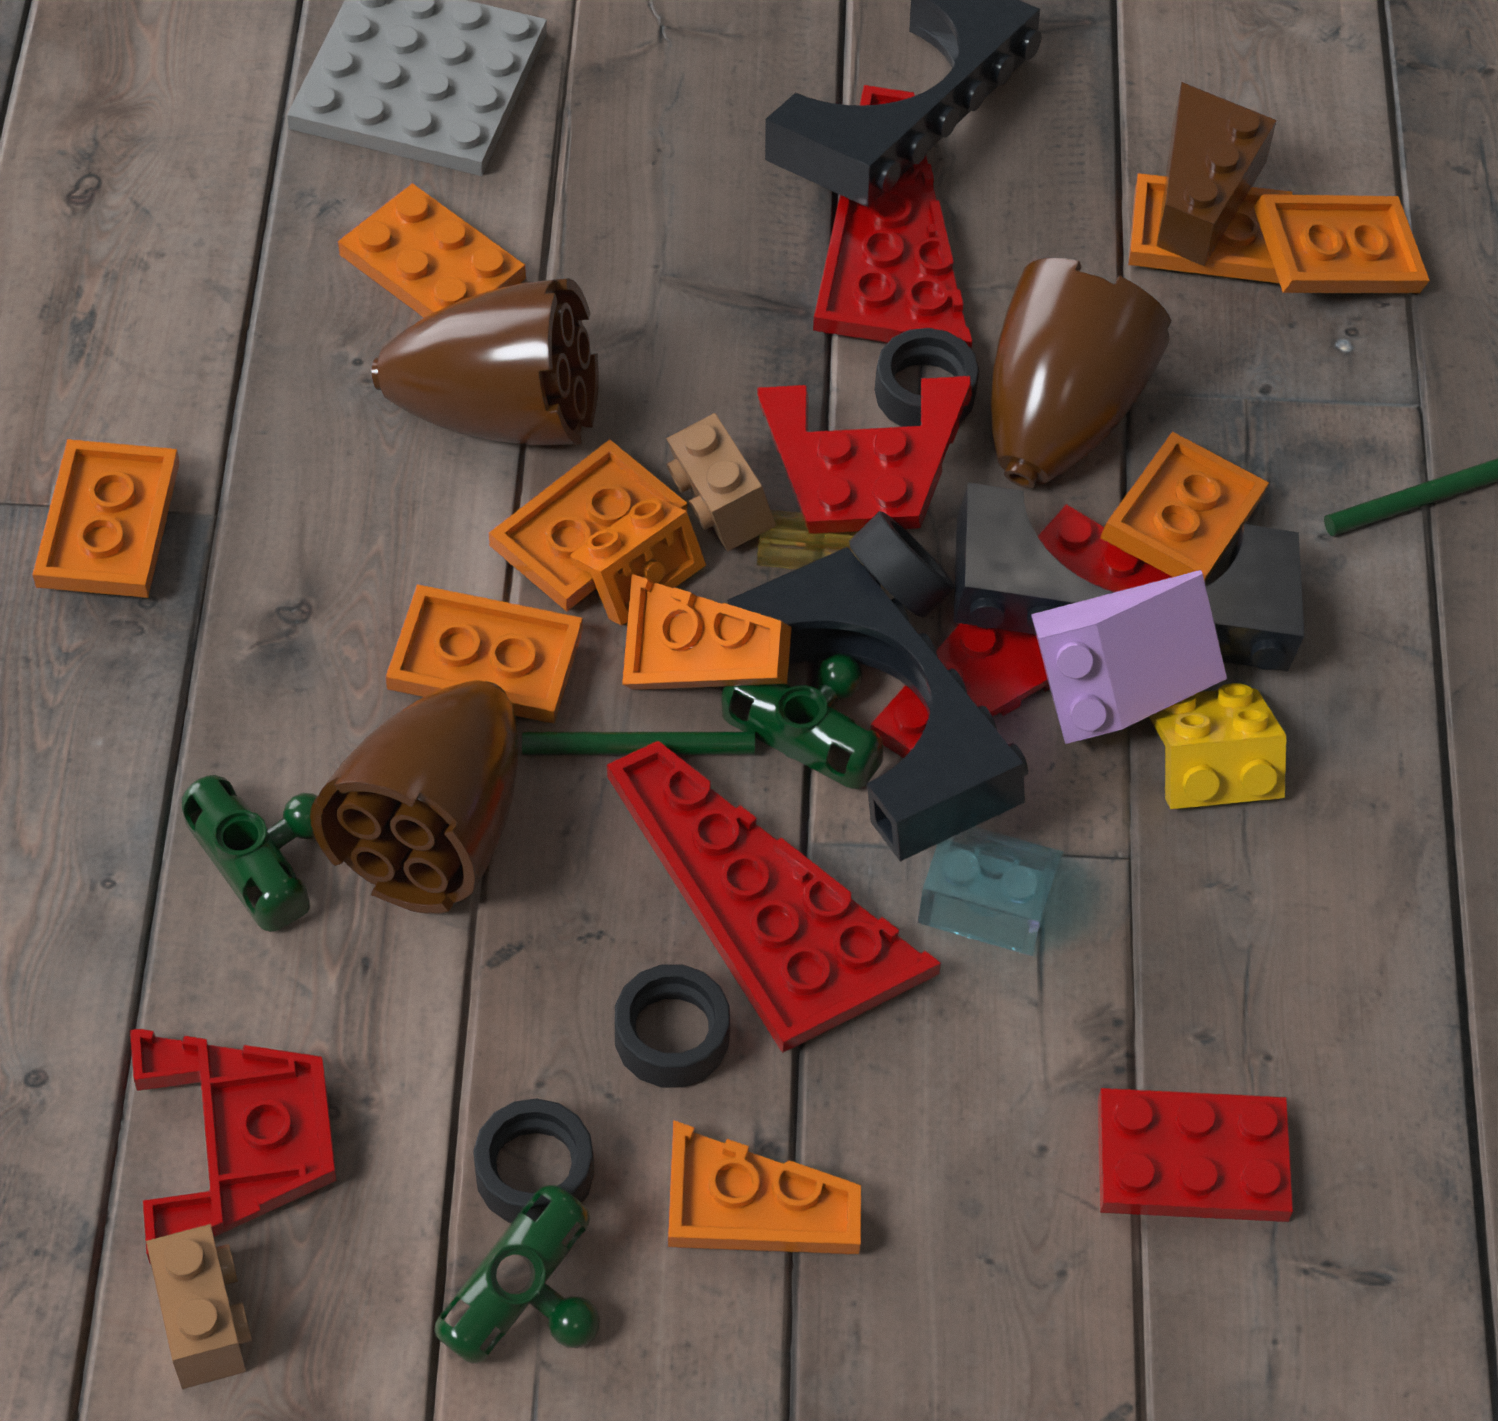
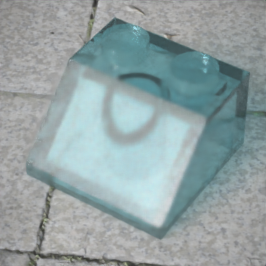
M972 827L936 846L922 890L917 923L1033 956L1064 852L979 827Z

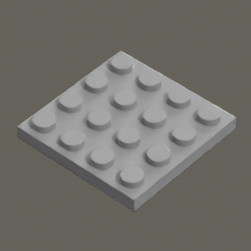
M345 0L287 114L288 127L291 130L483 176L547 35V19L468 0Z

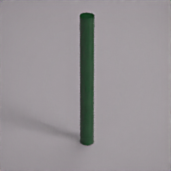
M1498 458L1325 515V528L1329 535L1335 536L1498 481Z
M522 732V755H628L656 741H660L676 755H755V732Z

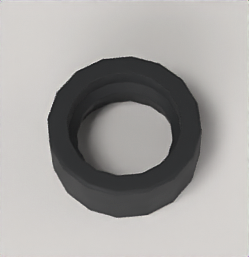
M933 328L912 329L893 337L881 350L876 368L874 391L879 408L889 420L901 427L920 426L921 395L913 394L901 387L895 380V375L909 366L927 364L940 367L951 373L954 377H971L972 396L968 406H964L959 419L960 424L972 411L976 397L980 370L975 353L964 340L948 331Z
M879 511L849 541L850 548L866 569L895 599L918 617H926L955 588L948 574L929 552L907 530L884 512Z
M662 964L639 972L623 987L615 1004V1047L623 1065L638 1079L661 1088L686 1087L705 1080L721 1065L729 1047L730 1005L721 986L705 972L684 964ZM663 999H680L696 1005L705 1013L708 1019V1033L705 1040L693 1049L682 1053H663L649 1048L639 1039L636 1032L637 1017L645 1007Z
M538 1098L514 1101L494 1112L479 1130L473 1150L478 1192L488 1208L508 1223L514 1221L535 1194L512 1189L502 1181L497 1171L496 1162L499 1151L506 1143L520 1135L540 1133L553 1136L563 1142L570 1151L572 1164L568 1177L557 1186L566 1190L581 1203L589 1195L594 1177V1154L591 1135L579 1116L560 1103ZM541 1195L527 1212L526 1216L536 1222L551 1201Z

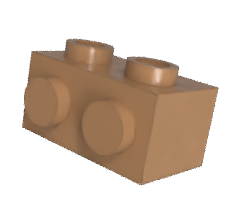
M716 413L666 438L674 460L666 465L676 486L681 493L687 490L691 492L694 498L689 500V503L697 520L704 530L710 527L714 529L727 552L776 526L762 485Z
M211 1224L146 1241L170 1353L181 1388L185 1389L246 1372L240 1344L250 1342L252 1338L243 1302L231 1305L226 1285L238 1282L230 1245L216 1246Z

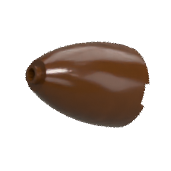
M1043 258L1029 263L1024 268L1008 306L998 341L991 396L994 444L998 463L1005 470L1004 476L1010 482L1024 488H1033L1035 484H1046L1071 469L1093 451L1116 428L1137 401L1154 374L1170 340L1168 328L1172 320L1165 308L1153 296L1120 275L1113 284L1099 276L1080 272L1082 266L1080 261Z
M566 278L521 283L490 290L460 300L428 315L405 329L385 345L380 351L379 358H375L372 363L373 384L377 390L382 391L388 401L408 413L439 427L468 436L528 445L582 444L581 426L593 428L599 389L598 353L591 354L588 332L582 323V320H589L591 314L586 298L579 285L574 280Z
M479 680L449 686L412 703L390 717L368 735L340 764L312 804L310 815L312 830L321 850L334 866L345 862L354 872L375 885L371 892L372 896L413 912L430 914L449 912L454 903L472 895L495 852L506 824L514 793L518 765V732L513 705L506 692L495 683Z

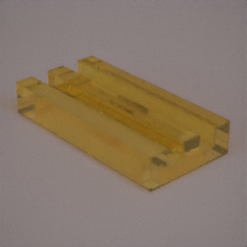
M771 510L776 526L759 535L757 565L798 569L834 553L825 551L826 549L841 550L848 547L852 551L849 541L857 532L809 534L801 512ZM770 543L804 547L803 549L770 546Z

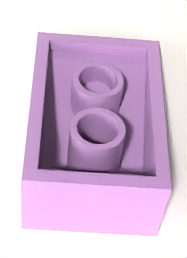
M1201 570L1031 614L1065 744L1122 730L1227 679Z

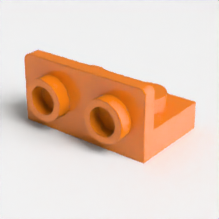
M657 497L637 503L626 516L606 530H601L590 536L586 544L570 555L575 567L592 575L608 619L621 626L628 622L632 574L674 588L706 566L687 511Z

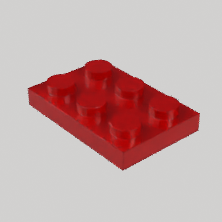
M1100 1089L1098 1096L1100 1213L1289 1222L1293 1209L1286 1097Z

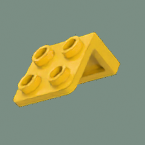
M1238 683L1226 684L1219 687L1218 690L1198 692L1149 716L1165 745V800L1170 809L1285 798L1286 734L1257 689Z

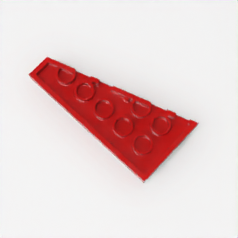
M864 85L860 105L892 103L914 97L915 95L914 92ZM927 156L919 164H914L898 179L892 190L884 192L869 207L840 195L814 313L813 331L889 342L893 337L908 330L933 328L948 331L964 340L972 349L969 327H966L963 315L964 304L960 289H957L953 272L954 261L940 202L936 199L932 167L931 164H928Z
M1067 504L1038 535L1045 548L1067 569L1084 580L1112 592L1172 578V576L1101 539L1104 527ZM960 623L936 650L938 659L947 670L953 668L959 673L965 684L968 696L977 707L984 705L992 717L998 713L1004 716L1021 706V700L1040 689H1043L1045 692L1050 689L1036 635L995 628L986 629ZM905 685L871 723L870 730H874L880 735L885 747L905 758L920 739L927 725L929 714L918 696Z
M656 741L607 764V778L782 1053L940 974L941 962L925 950L922 953L918 952L899 937V929L885 918L881 917L878 920L851 899L852 892L782 837L776 840L756 824L757 818L741 805L735 808L711 789V782L660 741Z

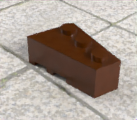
M1181 82L1172 124L1157 247L1205 266L1267 162L1277 120Z

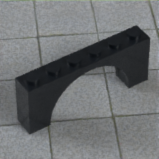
M911 0L909 32L926 40L945 56L952 67L946 77L932 88L914 97L879 105L834 104L809 98L795 92L765 119V160L869 207L884 192L892 190L898 179L914 164H919L938 141L943 137H948L956 125L968 113L976 111L981 106L983 100L997 86L1004 85L1012 72L1026 59L1030 60L1035 56L1042 39L1041 32L1038 31L1040 9L1020 0Z
M968 483L957 517L954 623L1036 635L1031 614L1115 593L1077 576L1061 564L1045 548L1028 518L1024 503V491ZM1244 524L1229 558V569L1219 579L1206 587L1222 660L1226 663L1254 666L1264 670L1289 671L1304 639L1299 532Z
M848 547L727 600L729 605L780 620L791 626L789 664L825 660L829 656L837 654L847 655L859 664L879 669L900 680L918 696L925 706L929 718L914 748L892 769L867 783L871 823L900 862L1025 803L1024 776L1028 775V765L1020 748L1015 743L1007 744L998 733L996 723L989 710L984 705L977 707L968 696L965 684L959 673L953 668L947 670L938 659L936 649L928 635L916 632L909 623L903 605L897 599H890L886 595L880 583L860 563Z

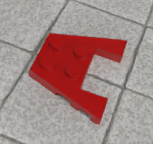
M971 377L921 378L920 426L808 432L809 397L806 385L758 387L757 395L761 411L768 423L773 442L782 459L790 486L809 534L858 532L879 511L889 515L904 529L921 528L943 471L942 463L949 445L954 443L958 433L960 416L964 406H968L972 396Z
M130 1030L133 1078L137 1091L201 1082L210 1190L206 1192L143 1200L146 1241L211 1224L213 1235L216 1237L337 1181L325 1069L321 1056L244 1045L243 1050L208 1045L207 1039L184 1036L183 1041L155 1037L154 1031ZM146 1244V1254H147L149 1263L151 1264L150 1258H149L148 1249H147V1244Z

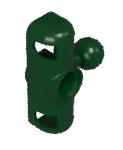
M837 654L829 656L821 663L817 673L818 689L807 685L791 687L788 684L724 686L721 696L722 717L727 723L743 732H755L756 739L777 749L788 758L801 762L845 787L851 789L864 787L883 762V741L880 735L874 730L867 731L856 725L854 719L833 709L838 699L849 698L859 690L862 681V670L859 664L850 656ZM739 695L753 701L748 721L739 719L732 712L731 705ZM797 722H807L806 724H797ZM833 744L851 753L845 774L834 770L828 762Z
M217 775L202 777L193 782L182 797V812L185 823L257 925L265 931L274 932L303 917L310 909L307 888L303 881L296 877L292 866L279 849L296 837L299 839H312L315 837L310 815L312 804L317 795L314 793H300L292 797L285 804L283 818L267 829L264 820L257 813L251 812L243 799L236 795L233 786L226 778ZM202 809L203 812L199 815L195 827L190 816L195 811ZM244 847H250V848L245 849V850H239V849L244 848ZM257 885L263 894L257 901L254 909L247 896V887Z
M546 1185L536 1191L438 1317L434 1330L439 1341L463 1360L471 1364H478L489 1357L496 1344L506 1335L530 1304L549 1319L548 1326L551 1335L559 1344L567 1348H580L588 1345L595 1338L600 1326V1317L596 1307L583 1297L570 1296L564 1298L546 1284L547 1280L570 1252L574 1243L588 1228L590 1222L588 1209L559 1186ZM542 1195L551 1202L535 1222L526 1214ZM578 1222L580 1227L568 1243L563 1245L561 1242ZM519 1255L529 1264L530 1279L522 1290L514 1293L506 1292L498 1284L496 1277L497 1268L506 1257ZM462 1300L470 1307L456 1325L452 1327L444 1320L457 1302ZM495 1327H497L500 1331L487 1348L482 1351L480 1347Z

